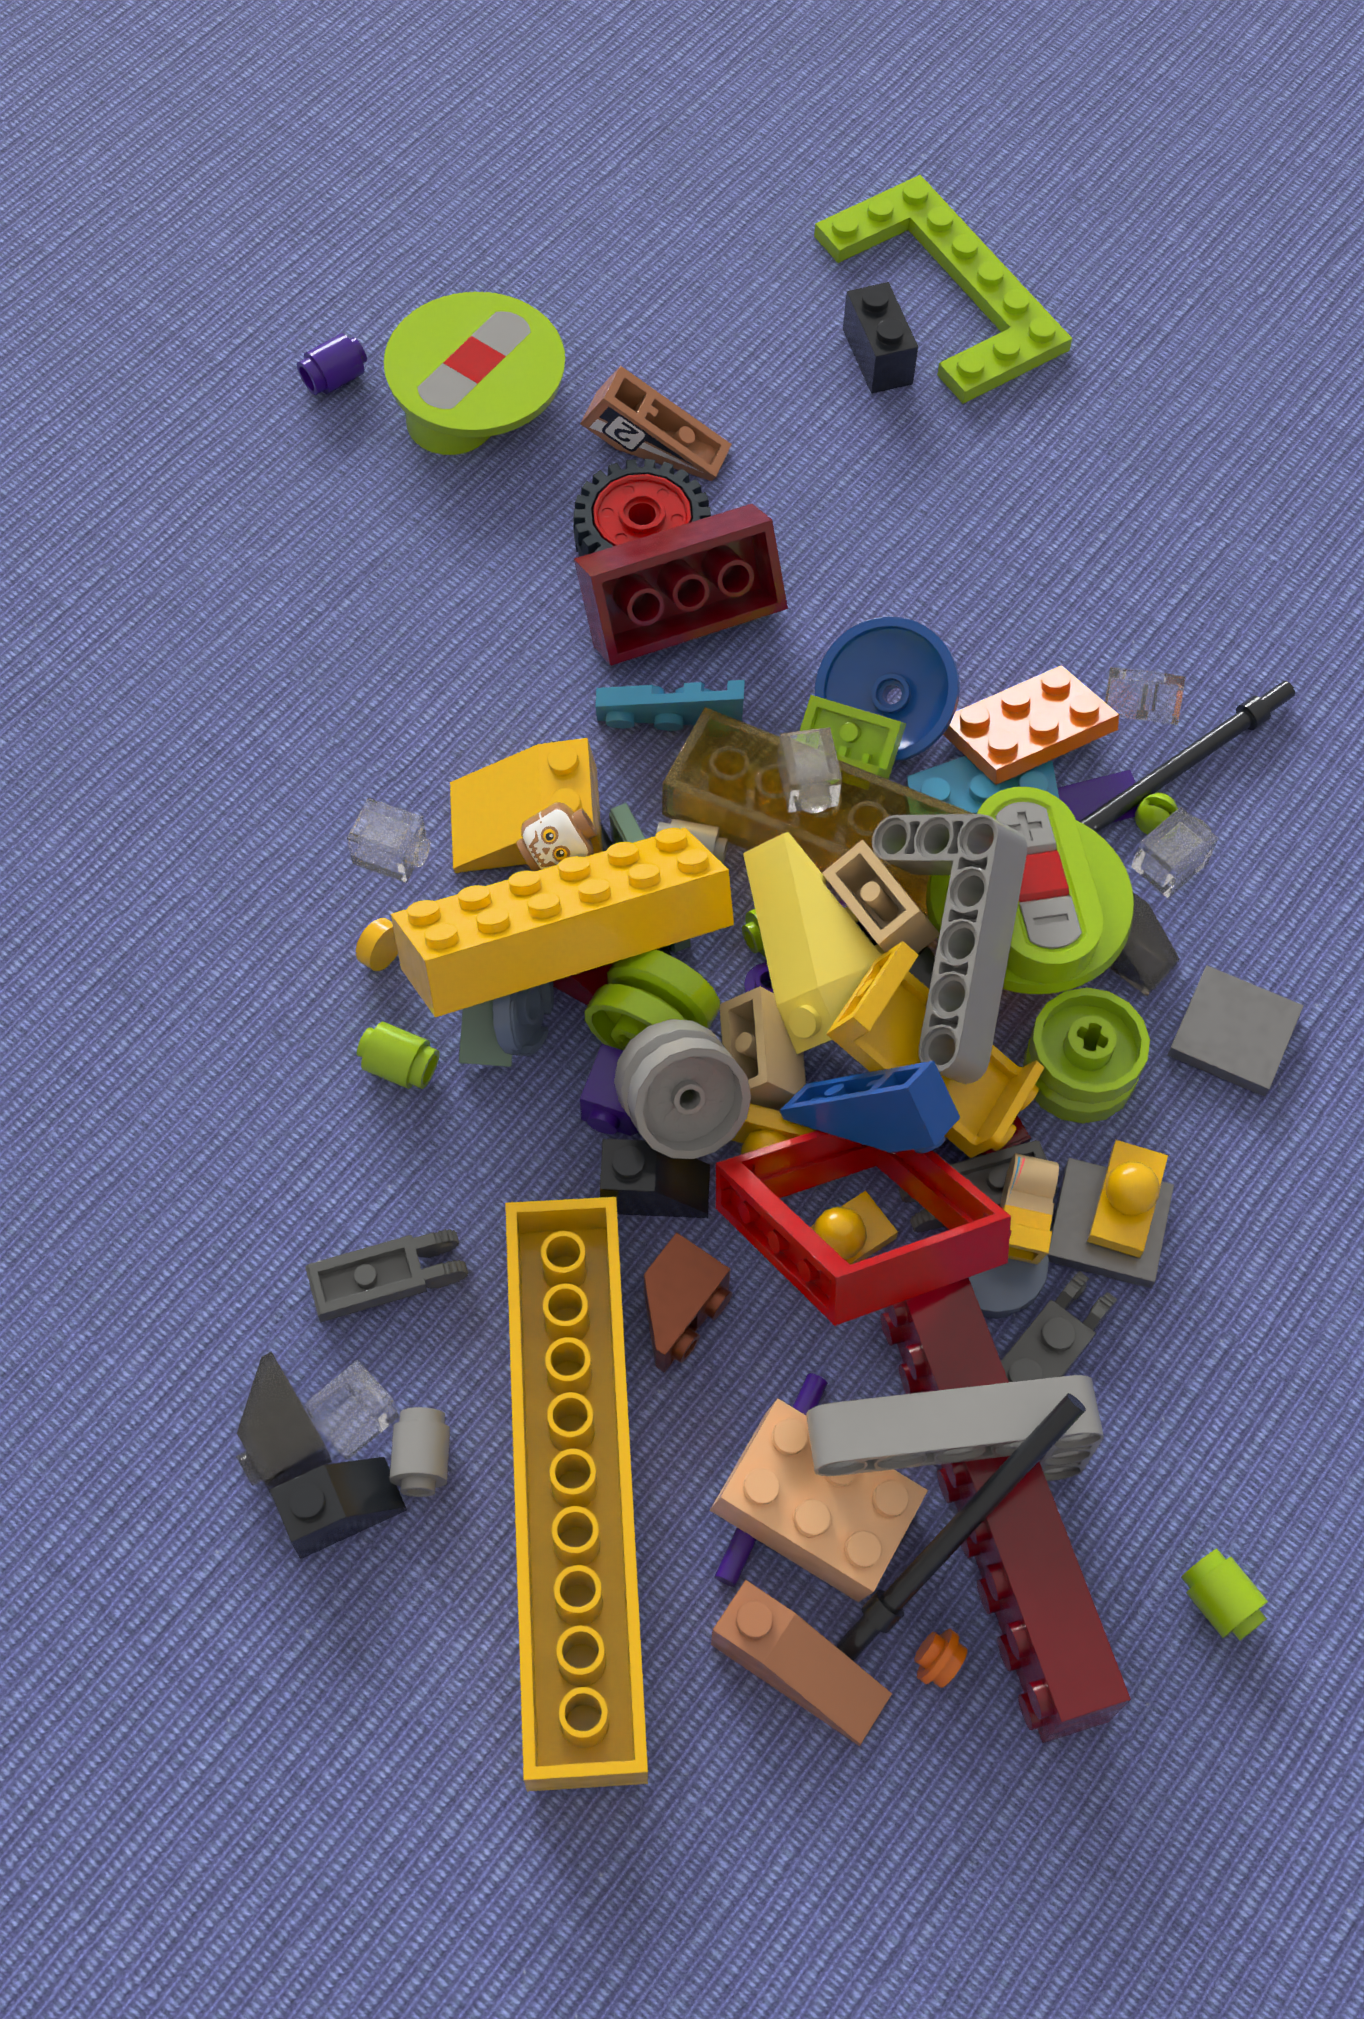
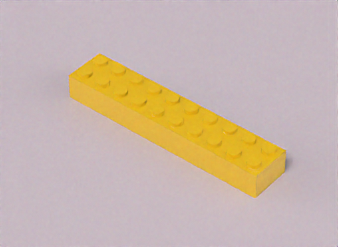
M616 1197L505 1203L524 1783L527 1792L648 1784Z

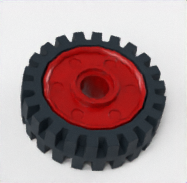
M636 459L626 460L624 470L620 468L618 463L608 466L607 475L599 470L593 475L592 483L586 481L581 488V495H577L573 516L576 552L581 557L710 517L711 511L706 492L702 493L701 485L696 479L690 482L689 473L683 469H680L674 475L673 464L663 462L660 469H656L655 460L645 459L644 467H638Z

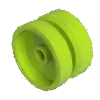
M652 950L613 963L607 973L608 984L597 989L585 1009V1022L591 1032L603 1044L624 1050L629 1041L645 1028L669 1019L691 1020L709 1029L719 1012L720 999L714 988L694 969L662 951Z
M1088 987L1064 991L1048 1001L1037 1016L1031 1038L1025 1050L1023 1067L1035 1060L1045 1067L1035 1084L1039 1088L1034 1098L1042 1109L1061 1120L1082 1124L1106 1120L1123 1109L1134 1092L1139 1076L1143 1072L1148 1060L1150 1038L1143 1018L1133 1006L1110 991Z

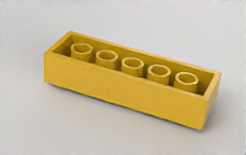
M686 828L664 829L651 838L634 843H616L611 845L606 851L586 857H568L561 860L558 865L535 872L520 871L511 875L508 880L487 886H469L462 889L457 895L436 901H418L411 904L406 910L391 914L401 970L434 1017L734 925L729 869Z

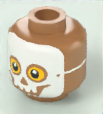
M556 802L522 823V838L517 841V846L530 869L535 872L558 865L561 860L568 857L593 855V845L590 839L598 834L589 816L582 808L573 812L565 803Z

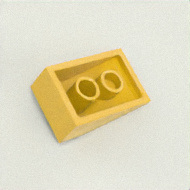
M588 738L537 744L450 782L453 870L455 873L527 864L517 846V841L522 838V823L556 802L565 803L573 812L582 808L587 813L598 834L590 839L594 854L603 852L597 767Z

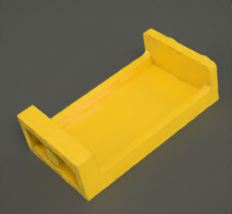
M903 941L875 959L826 1034L869 1072L921 1063L919 1059V1043L929 989L909 972L918 954ZM992 1045L987 1070L974 1083L963 1084L941 1075L960 1115V1119L944 1136L970 1158L991 1148L994 1151L1001 1149L1016 1131L1013 1121L1017 1114L1025 1109L1036 1097L1039 1088L1035 1084L1045 1067L1037 1060L1024 1067H1019Z

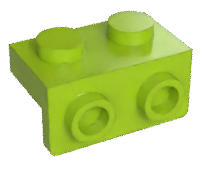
M810 695L796 742L788 740L786 749L800 753L797 761L799 764L826 771L828 762L845 767L842 777L871 786L873 776L889 781L906 723Z

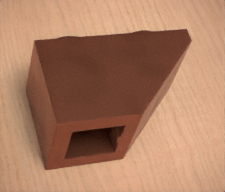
M677 1232L644 1273V1297L655 1365L664 1373L675 1359L682 1363L688 1358L699 1341L700 1335L696 1333L698 1328L707 1317L715 1320L725 1309L732 1296V1292L728 1290L731 1269Z

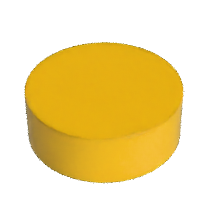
M379 918L371 922L362 932L357 942V960L373 971L385 969L398 955L393 924L387 918Z

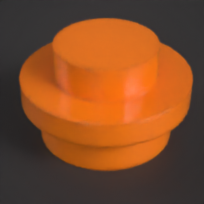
M947 1629L941 1635L932 1632L926 1637L914 1658V1661L919 1664L917 1679L924 1684L933 1682L938 1687L943 1688L955 1677L964 1663L968 1649L959 1642V1634L952 1629Z

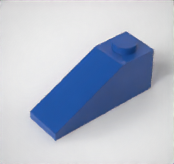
M934 1060L807 1083L779 1110L784 1120L890 1153L912 1149L916 1153L929 1152L939 1147L945 1141L944 1135L960 1119V1115Z

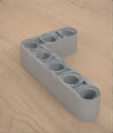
M984 814L889 816L879 823L872 837V848L880 859L915 875H950L920 1037L919 1059L921 1063L934 1060L940 1075L963 1084L974 1083L983 1076L990 1062L1026 862L1027 842L1025 837L1017 830Z
M1084 1375L1062 1376L833 1402L816 1406L806 1413L814 1471L817 1475L841 1476L1010 1456L1069 1393L1085 1406L1086 1411L1039 1462L1047 1481L1073 1477L1084 1471L1104 1439L1092 1378Z

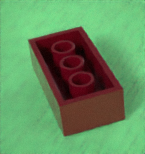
M753 504L574 559L593 646L610 666L788 609L773 521Z

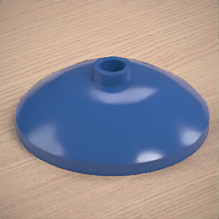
M892 616L869 619L844 632L826 652L818 669L815 682V696L906 723L894 763L911 759L923 753L939 740L954 717L960 693L958 669L946 644L926 626L907 618ZM895 688L901 689L902 695L900 700L895 704H889L887 701L888 693Z

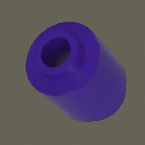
M340 333L304 353V359L297 362V369L303 383L313 395L321 392L329 394L363 375L365 372L363 363L367 361V357L362 345L356 338L352 337L349 339L344 333Z

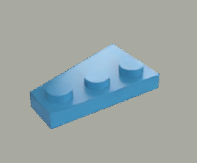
M730 680L727 683V690L712 691L704 688L702 682L684 683V687L676 689L675 693L665 694L663 688L655 685L596 688L595 708L597 721H606L605 724L607 726L620 729L632 728L635 726V723H654L655 728L665 731L681 730L683 725L703 726V730L707 732H730L732 727L741 728L745 680Z
M966 756L907 776L906 781L910 815L977 814L981 805L990 796L1012 787L1038 788L1059 798L1053 762L1050 760L997 785Z

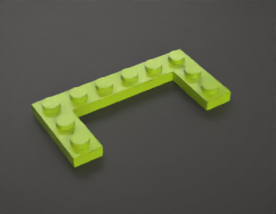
M921 175L815 223L814 237L837 263L908 230L1001 331V333L939 363L937 376L962 404L1070 351L1072 337Z

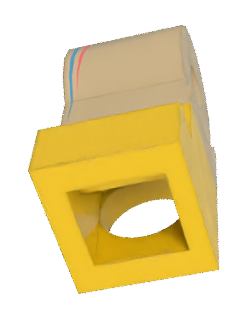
M1017 1153L1011 1159L1000 1202V1207L1011 1215L1010 1230L1012 1232L1009 1239L1008 1258L1038 1265L1049 1253L1052 1236L1050 1227L1054 1209L1053 1198L1059 1174V1164L1057 1162Z

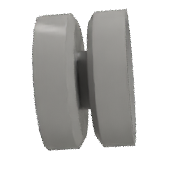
M669 1019L648 1026L629 1041L617 1062L614 1084L619 1103L650 1147L670 1158L695 1159L716 1152L736 1136L747 1119L751 1100L747 1075L710 1029L694 1021Z

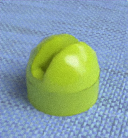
M1159 792L1145 797L1136 809V824L1141 831L1150 836H1162L1168 833L1175 824L1178 816V807L1174 799L1167 794Z

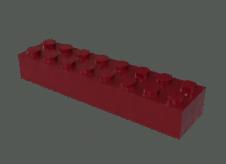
M969 1277L885 1308V1312L880 1314L885 1338L890 1346L897 1344L904 1362L899 1365V1374L906 1394L1009 1383ZM1009 1456L941 1464L942 1469L937 1470V1478L945 1501L947 1503L955 1502L959 1512ZM1038 1462L964 1541L961 1548L967 1558L975 1557L982 1579L977 1580V1589L981 1603L987 1614L995 1613L1003 1634L997 1637L1001 1658L1009 1672L1016 1670L1024 1693L1018 1695L1022 1716L1029 1730H1038L1043 1744L1110 1722L1131 1698L1040 1462Z

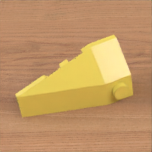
M786 832L744 852L743 855L776 1005L796 1054L832 1041L826 1035L875 959L884 954L885 951L879 945H873L856 924L859 921L849 907L843 908L826 887L827 879L790 833Z

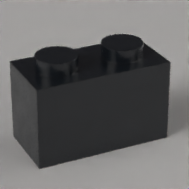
M889 282L847 291L843 331L871 394L912 385L918 345Z

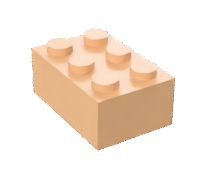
M777 1398L762 1418L710 1511L845 1595L860 1602L875 1591L928 1490L894 1469L841 1476L817 1475L814 1471L806 1415Z

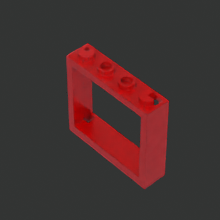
M816 1130L716 1162V1209L834 1326L1008 1263L1009 1239L1012 1232L1010 1230L1011 1215L932 1150L926 1153H916L914 1149L890 1153ZM877 1166L949 1229L948 1231L850 1265L779 1198Z

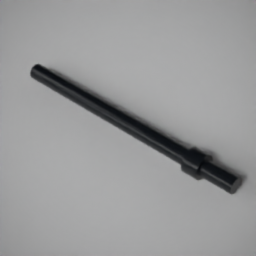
M1282 681L1262 696L1250 697L1237 706L1236 714L1079 822L1098 833L1140 804L1145 797L1154 794L1246 729L1255 730L1271 718L1272 711L1295 696L1294 687L1288 681Z
M1068 1393L886 1591L878 1590L862 1607L863 1616L837 1643L839 1650L854 1661L880 1632L888 1633L904 1616L903 1607L1086 1411L1085 1406L1075 1396Z

